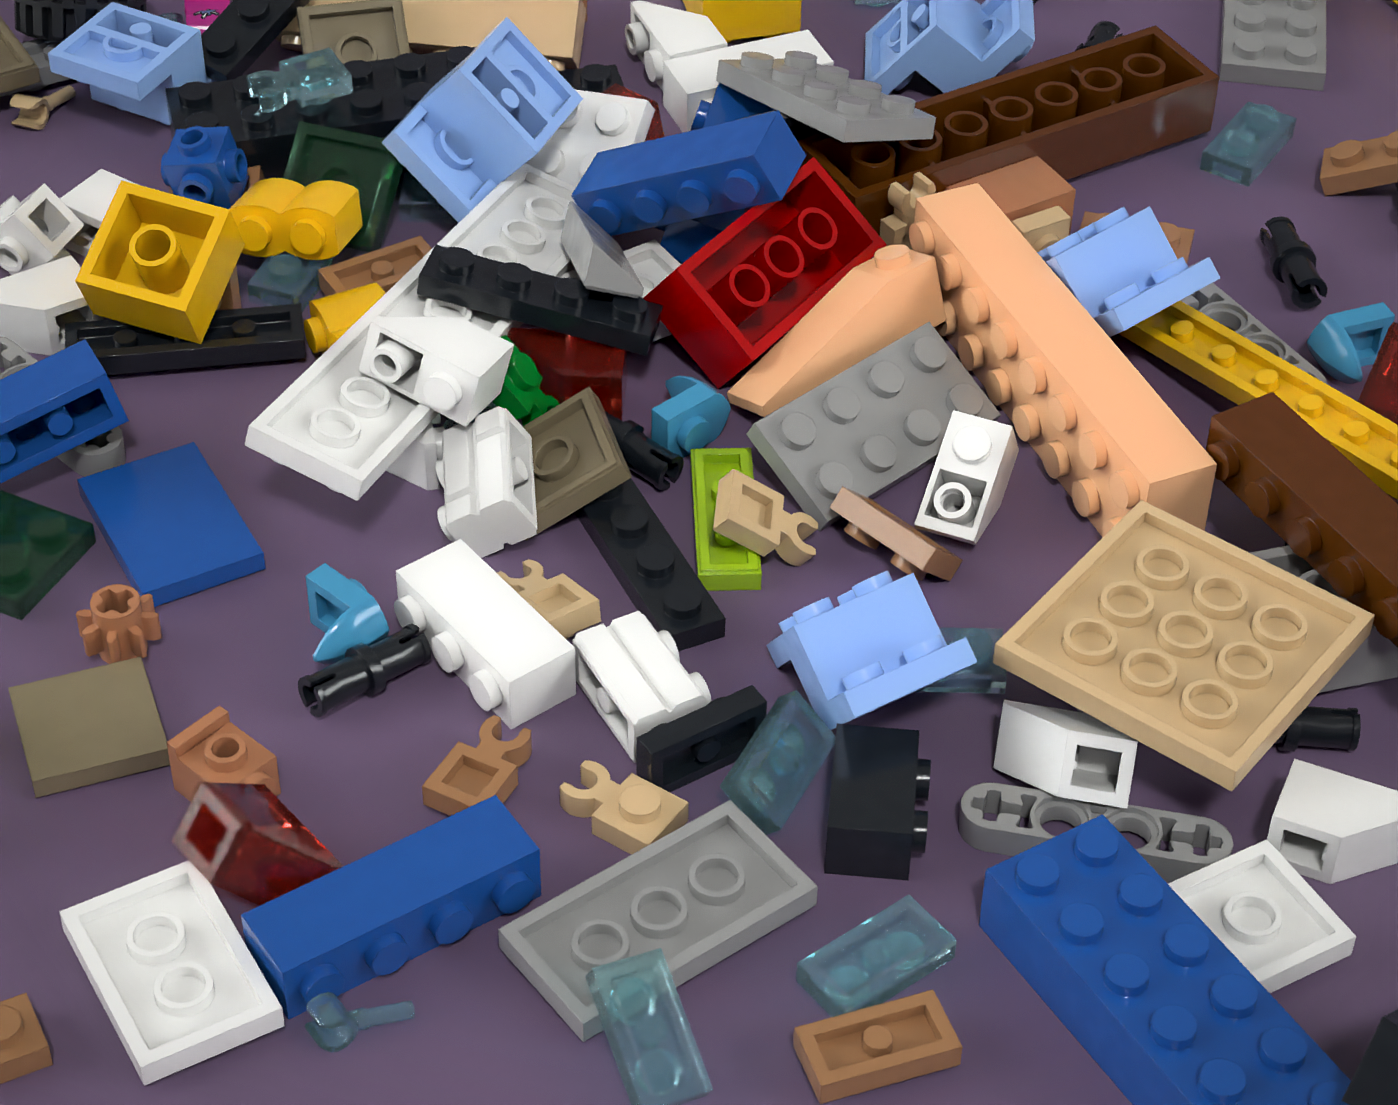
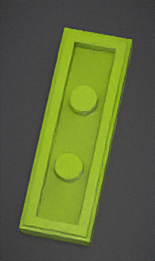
M751 448L690 449L696 572L707 591L761 590L762 571L760 554L713 530L719 480L732 469L754 479Z

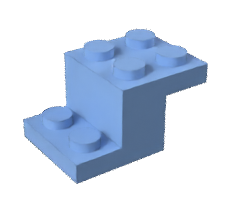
M901 0L866 33L864 80L880 84L882 86L881 92L888 95L893 90L899 91L904 88L912 79L915 70L943 93L996 77L1010 62H1018L1024 58L1035 41L1033 0H986L982 4H979L976 0Z
M115 2L107 5L48 53L51 72L74 79L83 84H89L92 100L159 121L165 125H170L165 88L180 87L195 81L204 83L217 82L206 76L200 29Z
M506 17L484 38L469 56L426 93L381 143L459 223L501 181L503 182L541 150L583 98L512 21Z
M1150 206L1132 216H1129L1125 207H1122L1037 252L1109 337L1131 328L1220 279L1210 257L1190 266L1187 265L1183 257L1177 259Z
M885 571L852 587V590L838 596L837 600L840 605L835 608L829 597L792 613V617L778 623L783 633L766 645L776 668L792 662L824 733L836 728L837 724L850 722L977 663L966 637L949 645L946 644L914 573L893 581L889 571Z

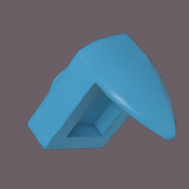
M1384 302L1329 314L1319 322L1307 340L1308 349L1322 369L1334 379L1347 384L1361 382L1363 379L1361 367L1385 361L1395 315Z
M680 375L665 381V386L671 398L652 408L651 440L684 458L690 455V449L703 448L717 439L727 422L731 407L728 400L707 383L694 377Z
M326 563L305 576L310 622L325 633L313 654V661L332 665L345 658L347 649L360 643L370 646L388 636L389 626L379 604L360 582L352 578H346Z

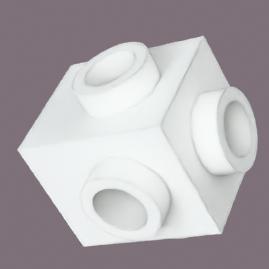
M45 183L21 202L12 195L0 205V266L11 275L69 256L70 253L64 248L65 245L84 227V224Z

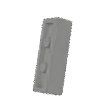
M570 201L560 240L585 288L633 298L642 297L644 287L618 242L579 206Z

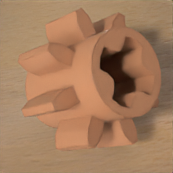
M114 584L99 589L97 592L92 593L90 600L91 610L83 609L76 612L80 637H83L86 655L90 657L99 653L101 659L109 664L136 657L145 658L148 650L147 640L154 641L162 638L159 613L155 612L153 596L150 593L140 596L134 588L128 585Z

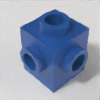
M194 126L187 129H176L168 152L164 153L161 159L163 181L166 186L171 187L174 195L229 209L243 195L249 179L245 153L242 149L237 148L229 126L206 128Z

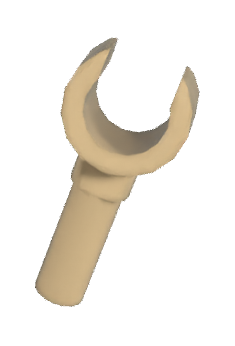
M68 85L42 98L15 94L10 100V106L20 108V113L17 119L12 121V125L36 130L44 129L48 121L49 112L56 106L76 96L75 89Z

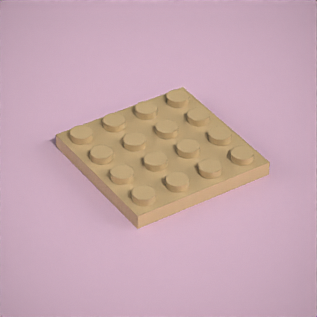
M1140 500L995 643L993 663L1220 786L1233 791L1371 633L1375 615Z

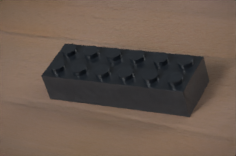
M457 46L449 51L427 54L404 53L390 59L367 62L352 60L337 66L315 69L299 67L285 73L263 76L246 74L233 80L210 83L195 81L180 87L165 88L171 136L173 139L176 129H187L194 126L204 128L229 126L237 148L242 149L245 153L248 168L260 165L265 179L284 178L300 183L305 187L311 183L325 180L343 182L406 173L409 171L379 172L378 150L387 149L381 142L426 93L469 56L476 47Z

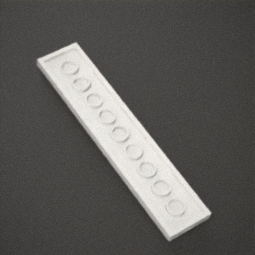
M525 163L503 182L501 181L436 245L464 248L477 256L503 263H520L533 271L561 278L565 273L575 268L560 239L569 202L575 203L571 195L576 187ZM432 248L249 425L245 446L271 458L278 464L285 465L326 485L335 492L342 493L358 501L439 414L359 371L370 321L376 316L462 317L499 337L507 335L508 338L523 323L418 295L419 274L433 250Z

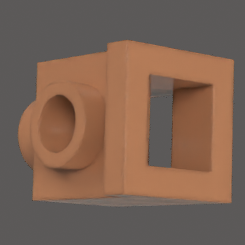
M220 705L166 742L174 789L228 831L250 815L265 809L272 799L281 793L276 755L231 723L229 712Z

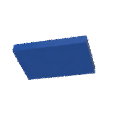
M195 442L77 479L79 493L131 586L140 596L150 593L153 596L154 607L266 569L264 552Z

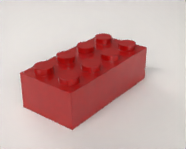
M813 157L799 168L781 201L752 206L677 267L643 299L663 305L660 320L719 389L796 325L850 270L872 259L875 252L887 244L817 159Z

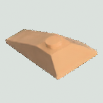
M902 244L889 245L877 250L874 258L850 270L727 392L729 403L766 417L927 322H930L935 327L947 321L935 257L911 250L908 246Z

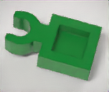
M507 335L501 337L514 344ZM514 344L501 393L492 402L497 407L506 408L516 420L521 418L523 426L560 404L554 397L545 395L539 387L543 377L538 372L534 361L527 354L521 352Z

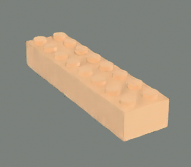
M979 183L916 198L914 223L909 228L910 244L912 250L935 257L947 320L934 328L940 336H945L959 354L963 366L969 371L972 370L983 384L991 402L996 406L999 405L1012 421L1019 438L1024 442H1028L1041 458L1048 475L1053 479H1057L1073 500L1077 512L1081 516L1087 517L1100 535L1104 537L1140 500H1143L1205 531L1217 463Z

